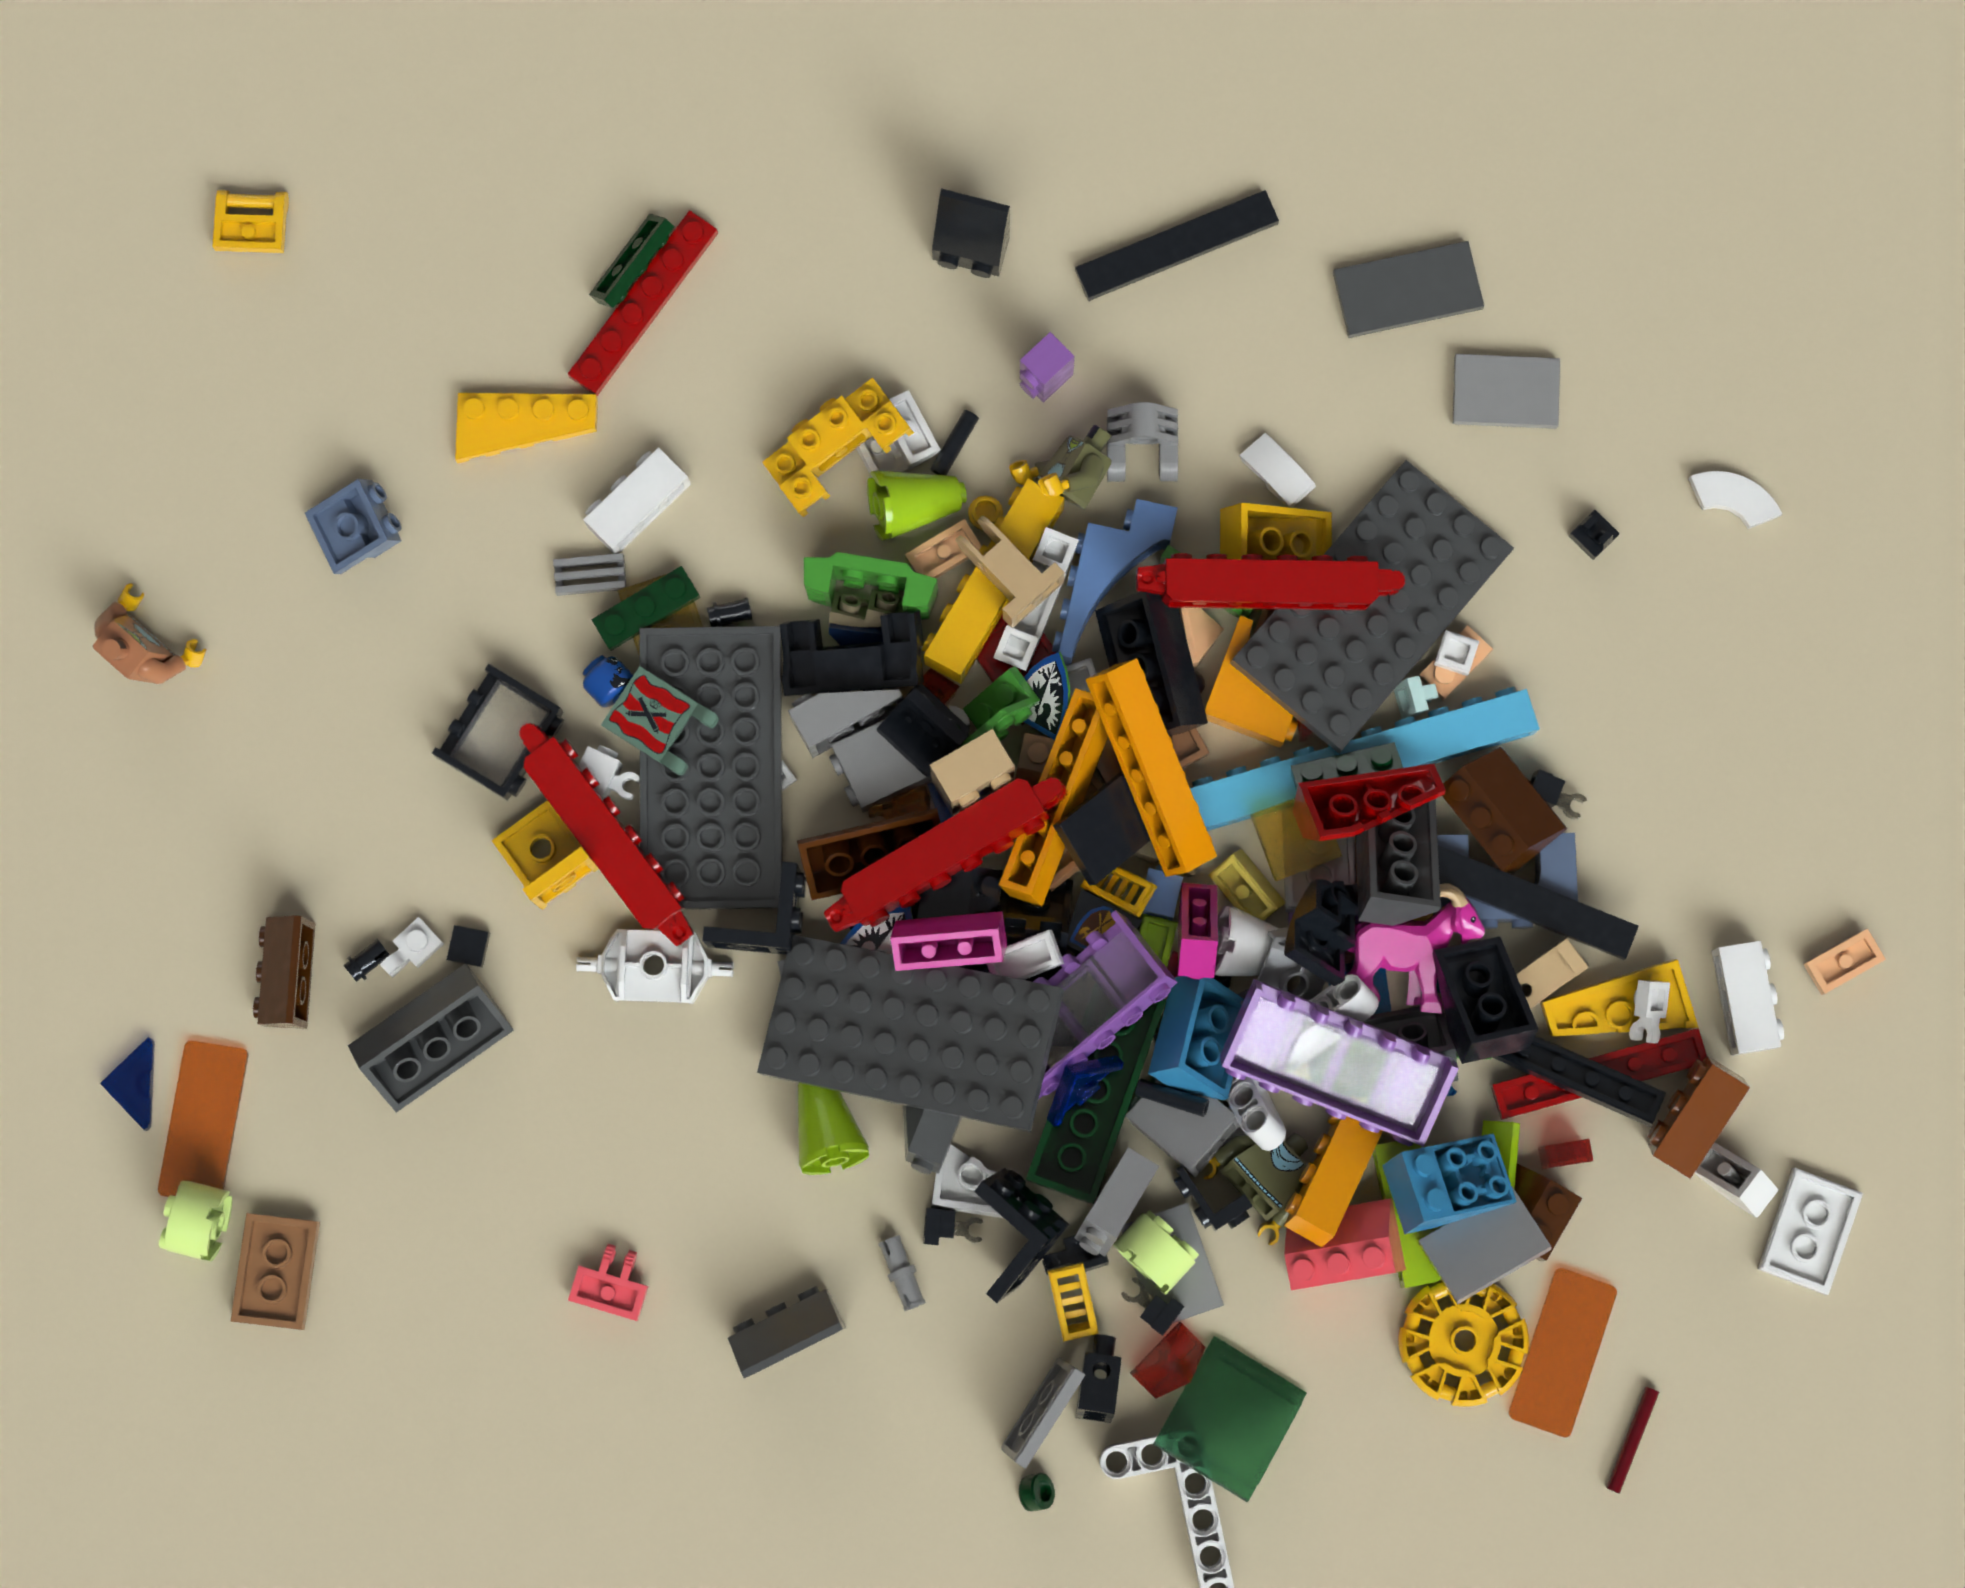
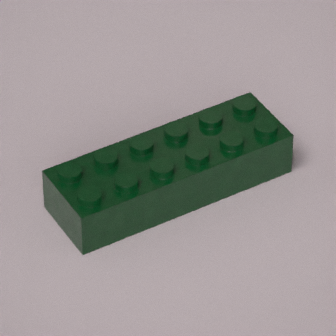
M1097 982L1081 1024L1089 1036L1118 1012ZM1166 999L1149 1006L1143 1011L1142 1017L1130 1026H1124L1115 1033L1116 1037L1111 1044L1103 1049H1096L1087 1057L1088 1062L1081 1069L1073 1073L1069 1072L1061 1079V1084L1052 1104L1026 1181L1091 1205L1094 1204ZM1077 1039L1075 1040L1073 1049L1080 1044Z

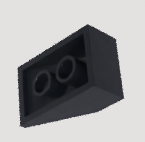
M941 188L932 245L933 260H936L937 264L944 268L957 269L959 266L971 269V273L979 277L990 278L991 275L999 277L1010 239V206Z
M1498 936L1434 950L1432 954L1448 1030L1461 1064L1528 1050L1539 1028L1501 937Z

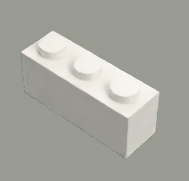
M659 447L653 453L651 451L646 452L635 465L637 468L628 477L626 475L621 476L610 489L612 492L603 501L601 499L596 500L585 512L587 516L583 520L587 528L613 554L620 553L691 485L688 476Z
M1761 941L1718 947L1712 950L1731 1056L1781 1047L1780 1040L1784 1039V1028L1782 1021L1776 1019L1774 1005L1777 1004V992L1774 984H1769L1767 970L1771 967L1768 950L1766 948L1762 949Z

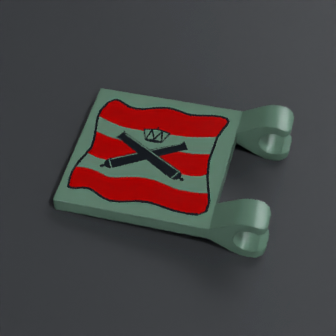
M639 666L601 726L677 775L682 776L688 769V765L685 761L669 752L670 748L691 716L711 729L716 726L719 718L708 708Z

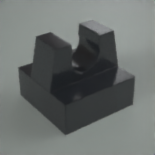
M1594 510L1570 533L1569 537L1594 560L1620 533Z

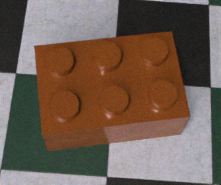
M1708 1055L1705 1056L1702 1062L1697 1059L1686 1075V1078L1689 1079L1688 1084L1683 1091L1678 1089L1675 1091L1666 1106L1670 1109L1668 1115L1663 1122L1658 1119L1647 1135V1138L1650 1139L1648 1146L1652 1155L1691 1179L1750 1089L1743 1077Z

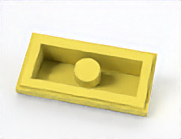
M1242 849L1234 852L1208 874L1234 907L1263 921L1285 904L1284 899Z

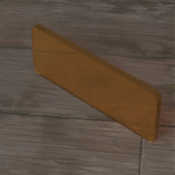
M198 1041L186 1042L158 1183V1193L161 1196H176L177 1189L182 1180L224 1190L249 1057L247 1050Z
M1564 1268L1555 1270L1523 1365L1524 1369L1520 1374L1508 1411L1511 1419L1566 1438L1571 1435L1617 1296V1290L1614 1286Z

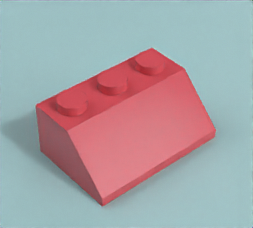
M1389 1198L1348 1206L1335 1236L1323 1247L1316 1245L1286 1227L1284 1256L1291 1290L1406 1270L1393 1199Z

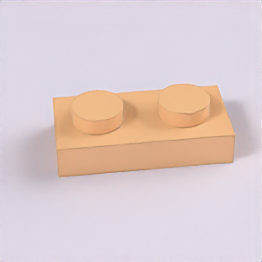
M964 518L906 553L905 558L914 572L938 578L969 559L959 548L956 538L960 535L965 537L978 551L982 545Z
M1467 625L1459 634L1479 641L1470 674L1488 656L1493 648ZM1434 659L1419 676L1426 685L1435 684L1438 696L1444 701L1467 676L1435 666Z
M1867 928L1803 965L1820 994L1823 995L1883 962L1886 958Z

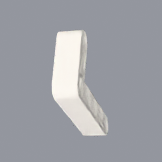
M1353 974L1346 975L1345 981L1336 986H1329L1309 1000L1361 1022L1370 1018L1376 1012L1379 1004L1378 997L1357 975ZM1306 1021L1284 1071L1292 1073L1339 1040L1341 1034ZM1247 1076L1245 1080L1233 1077L1227 1101L1240 1128L1262 1150L1270 1151L1277 1148L1285 1139L1286 1129L1267 1090L1259 1086V1081Z
M1179 1430L1107 1446L1101 1452L1099 1464L1102 1471L1112 1479H1122L1174 1468L1199 1588H1209L1214 1583H1223L1227 1588H1234L1202 1438L1194 1431ZM1185 1436L1194 1438L1197 1443L1196 1452L1189 1457H1183L1177 1451L1178 1441ZM1148 1444H1156L1161 1449L1162 1456L1155 1464H1147L1142 1460L1141 1452ZM1114 1451H1119L1126 1457L1125 1467L1118 1472H1113L1106 1467V1458ZM1199 1473L1203 1476L1205 1484L1200 1492L1191 1493L1186 1490L1185 1479L1189 1474ZM1206 1509L1211 1512L1212 1522L1208 1528L1198 1529L1194 1527L1192 1518L1196 1511ZM1207 1546L1217 1547L1220 1552L1218 1562L1212 1566H1207L1200 1560L1201 1551Z

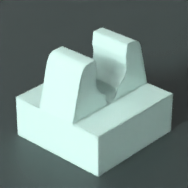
M1420 676L1406 678L1394 689L1402 719L1412 716L1416 717L1429 710L1427 703L1431 702L1432 699L1439 698L1436 685L1422 686Z

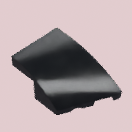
M1323 879L1312 881L1301 897L1287 931L1284 955L1333 986L1345 981V951L1355 946V917L1358 915L1357 883L1348 885L1344 884L1343 881L1335 880L1331 883Z

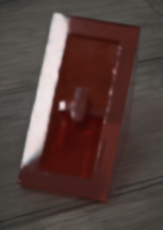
M1179 1322L1130 1374L1157 1399L1191 1383L1206 1347L1183 1323Z

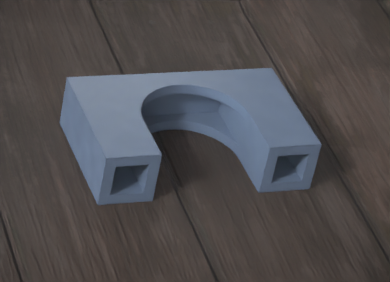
M1562 833L1535 855L1534 884L1578 901L1575 833ZM1468 834L1437 835L1439 846L1469 857ZM1440 897L1441 908L1449 903L1451 899ZM1468 898L1476 909L1485 929L1498 928V923L1511 922L1512 928L1515 929L1533 928V923Z

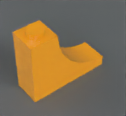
M1240 616L1205 708L1207 721L1281 748L1284 740L1292 741L1298 722L1292 720V714L1230 664L1232 659L1249 641L1253 620Z

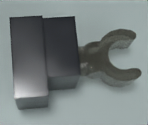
M1541 769L1533 773L1530 780L1531 784L1551 808L1556 805L1570 819L1581 817L1579 813L1572 811L1570 804L1572 800L1580 803L1586 802L1587 798L1584 795L1561 793L1565 784L1564 780Z
M926 1208L923 1244L939 1245V1238H954V1236H963L973 1243L981 1242L982 1238L972 1237L968 1229L973 1223L982 1224L983 1220L975 1217L970 1218L966 1222L955 1221L956 1211Z
M1132 1278V1281L1140 1287L1139 1295L1130 1297L1127 1293L1122 1292V1297L1129 1303H1138L1144 1307L1145 1310L1140 1318L1163 1336L1185 1307L1174 1298L1167 1304L1157 1295L1153 1297L1146 1291L1145 1285L1140 1279Z

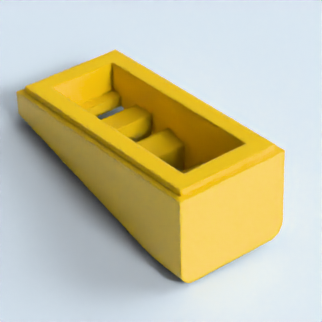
M1119 866L1110 873L1113 876L1105 890L1101 888L1109 875L1096 885L1089 886L1085 879L1080 887L1085 891L1137 917L1141 916L1157 889L1155 884ZM1119 879H1122L1123 881L1114 895L1111 894ZM1130 883L1133 884L1125 900H1122L1121 897ZM1139 888H1143L1144 890L1136 904H1130Z
M1083 1262L1048 1270L1063 1342L1099 1334ZM1076 1274L1079 1276V1281L1058 1285V1278ZM1079 1288L1082 1290L1080 1295L1061 1299V1292ZM1080 1302L1085 1304L1084 1308L1064 1312L1063 1306ZM1084 1315L1088 1317V1321L1070 1325H1067L1066 1319Z

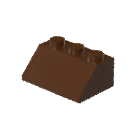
M1502 747L1464 765L1443 783L1446 789L1443 798L1501 871L1514 874L1568 829Z
M303 916L266 917L265 926L260 928L259 946L264 947L263 960L257 963L256 981L261 983L260 997H255L253 1004V1016L258 1018V1025L307 1029L316 923Z

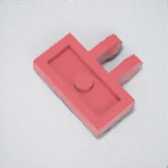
M608 1244L599 1271L578 1266L568 1301L638 1321L649 1286L629 1280L633 1272L637 1252L629 1250L624 1258L621 1276H613L608 1274L616 1255V1246Z

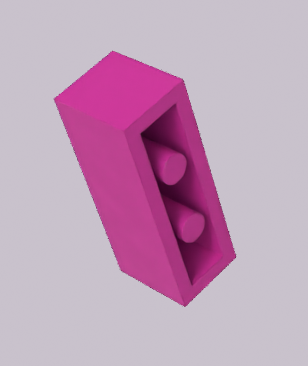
M1182 883L1178 915V976H1187L1191 979L1214 978L1218 946L1217 885Z
M1002 911L897 920L890 937L895 971L1003 962L1007 948Z

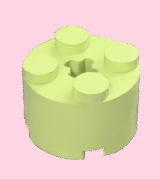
M182 1180L177 1189L176 1196L169 1195L166 1201L164 1216L169 1217L167 1227L161 1233L159 1248L201 1260L213 1261L222 1243L216 1242L222 1231L227 1232L231 1217L233 1200L232 1196H229L230 1191Z
M1148 1210L1146 1214L1141 1213L1113 1246L1119 1250L1118 1252L1146 1279H1151L1156 1283L1155 1287L1166 1295L1196 1263L1194 1260L1199 1254L1187 1242L1181 1241L1176 1235L1171 1237L1170 1234L1174 1230L1160 1216H1156Z

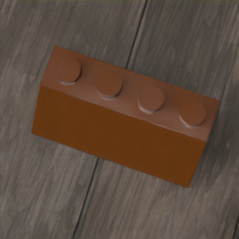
M937 808L797 840L811 900L842 894L841 888L844 880L941 824Z

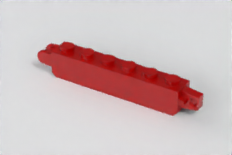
M1175 553L1171 555V558H1166L1163 564L1138 567L1136 570V590L1162 595V601L1169 608L1366 610L1379 596H1394L1406 584L1403 572L1401 573L1400 570L1396 571V569L1394 571L1392 569H1379L1378 561H1368L1366 556L1347 557V561H1333V557L1328 555L1313 556L1312 560H1298L1296 555H1279L1276 557V560H1263V556L1259 554L1242 555L1241 559H1227L1226 554L1206 555V559H1192V554Z
M531 722L520 727V731H518L520 734L518 736L521 737L520 740H523V744L530 752L525 757L523 768L640 925L647 929H659L675 946L683 944L692 937L694 932L682 911L685 907L680 902L685 898L683 893L673 881L669 884L665 882L659 874L664 870L662 865L652 853H649L647 856L638 846L642 842L641 837L630 824L626 827L623 826L617 817L621 813L620 809L609 796L603 799L596 790V787L600 785L599 781L588 767L582 771L574 760L579 755L569 741L565 739L561 742L554 736L549 739L546 733L541 731L542 728Z
M1056 777L1047 778L1046 781L1043 780L1034 786L1027 780L1015 779L844 880L841 888L843 897L824 911L829 925L835 932H839L858 923L864 926L870 924L871 927L883 923L890 917L889 912L899 906L902 908L912 906L921 899L920 894L928 889L938 890L952 881L950 876L962 869L964 872L975 869L982 864L983 860L981 858L994 851L995 854L1001 853L1014 844L1013 839L1024 833L1028 836L1041 830L1045 826L1044 821L1051 818L1047 811L1058 805L1060 801L1063 802L1062 800L1067 796V787Z

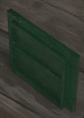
M1213 1336L1153 1445L1197 1471L1200 1475L1205 1476L1240 1499L1248 1502L1299 1411L1307 1392Z

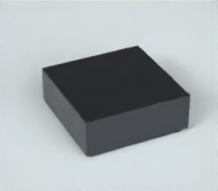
M454 925L446 960L483 968L491 933Z

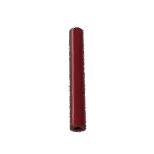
M1649 1387L1645 1388L1607 1484V1489L1620 1494L1660 1392Z

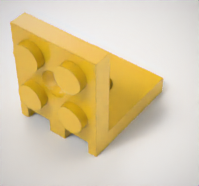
M548 800L491 840L524 885L523 891L530 901L542 910L548 906L547 903L563 892L567 893L575 887L576 882L591 871L596 872L599 869ZM545 839L551 844L550 854L541 859L534 857L532 853L533 844L538 840Z

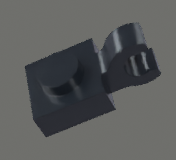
M1074 1235L1063 1239L1065 1250L1043 1256L1042 1263L1046 1275H1049L1048 1270L1082 1262L1085 1272L1108 1265L1109 1260L1107 1255L1105 1257L1101 1254L1093 1255L1084 1250L1079 1245L1080 1241L1075 1239Z

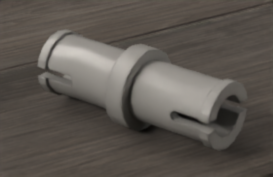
M900 1235L878 1243L890 1270L888 1278L890 1282L894 1281L904 1311L925 1304V1299H923L914 1273L917 1272L916 1268L909 1263Z

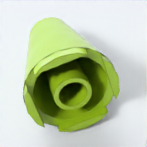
M877 470L871 471L870 475L872 478L867 480L870 515L875 514L879 521V524L873 525L881 541L890 540L958 512L962 508V503L967 501L965 485L963 482H958L956 476Z
M799 1083L798 1149L799 1166L802 1173L807 1175L831 1173L830 1167L841 1165L844 1170L866 1160L869 1157V1146L842 1094L839 1091Z

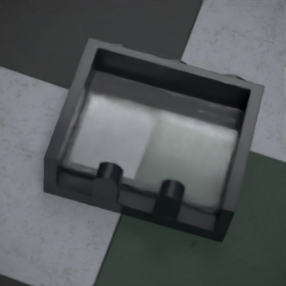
M488 664L485 668V671L488 673L478 690L473 689L468 696V706L459 720L454 719L449 726L448 731L450 734L440 750L435 747L432 754L437 759L508 801L511 795L515 797L519 795L527 781L523 777L526 773L523 767L525 757L530 752L523 744V740H520L521 737L518 736L520 734L518 732L520 727L531 722L542 728L541 731H544L547 736L555 737L564 723V719L561 718L564 712L561 707Z

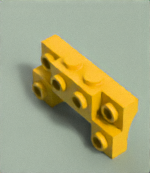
M873 377L846 398L841 395L838 399L831 398L820 407V412L810 420L804 419L793 427L792 434L787 437L789 442L762 461L778 483L780 489L802 517L809 514L806 509L821 497L824 500L830 497V494L817 477L821 476L858 446L873 436L887 454L892 450L890 445L905 433L908 437L914 433Z

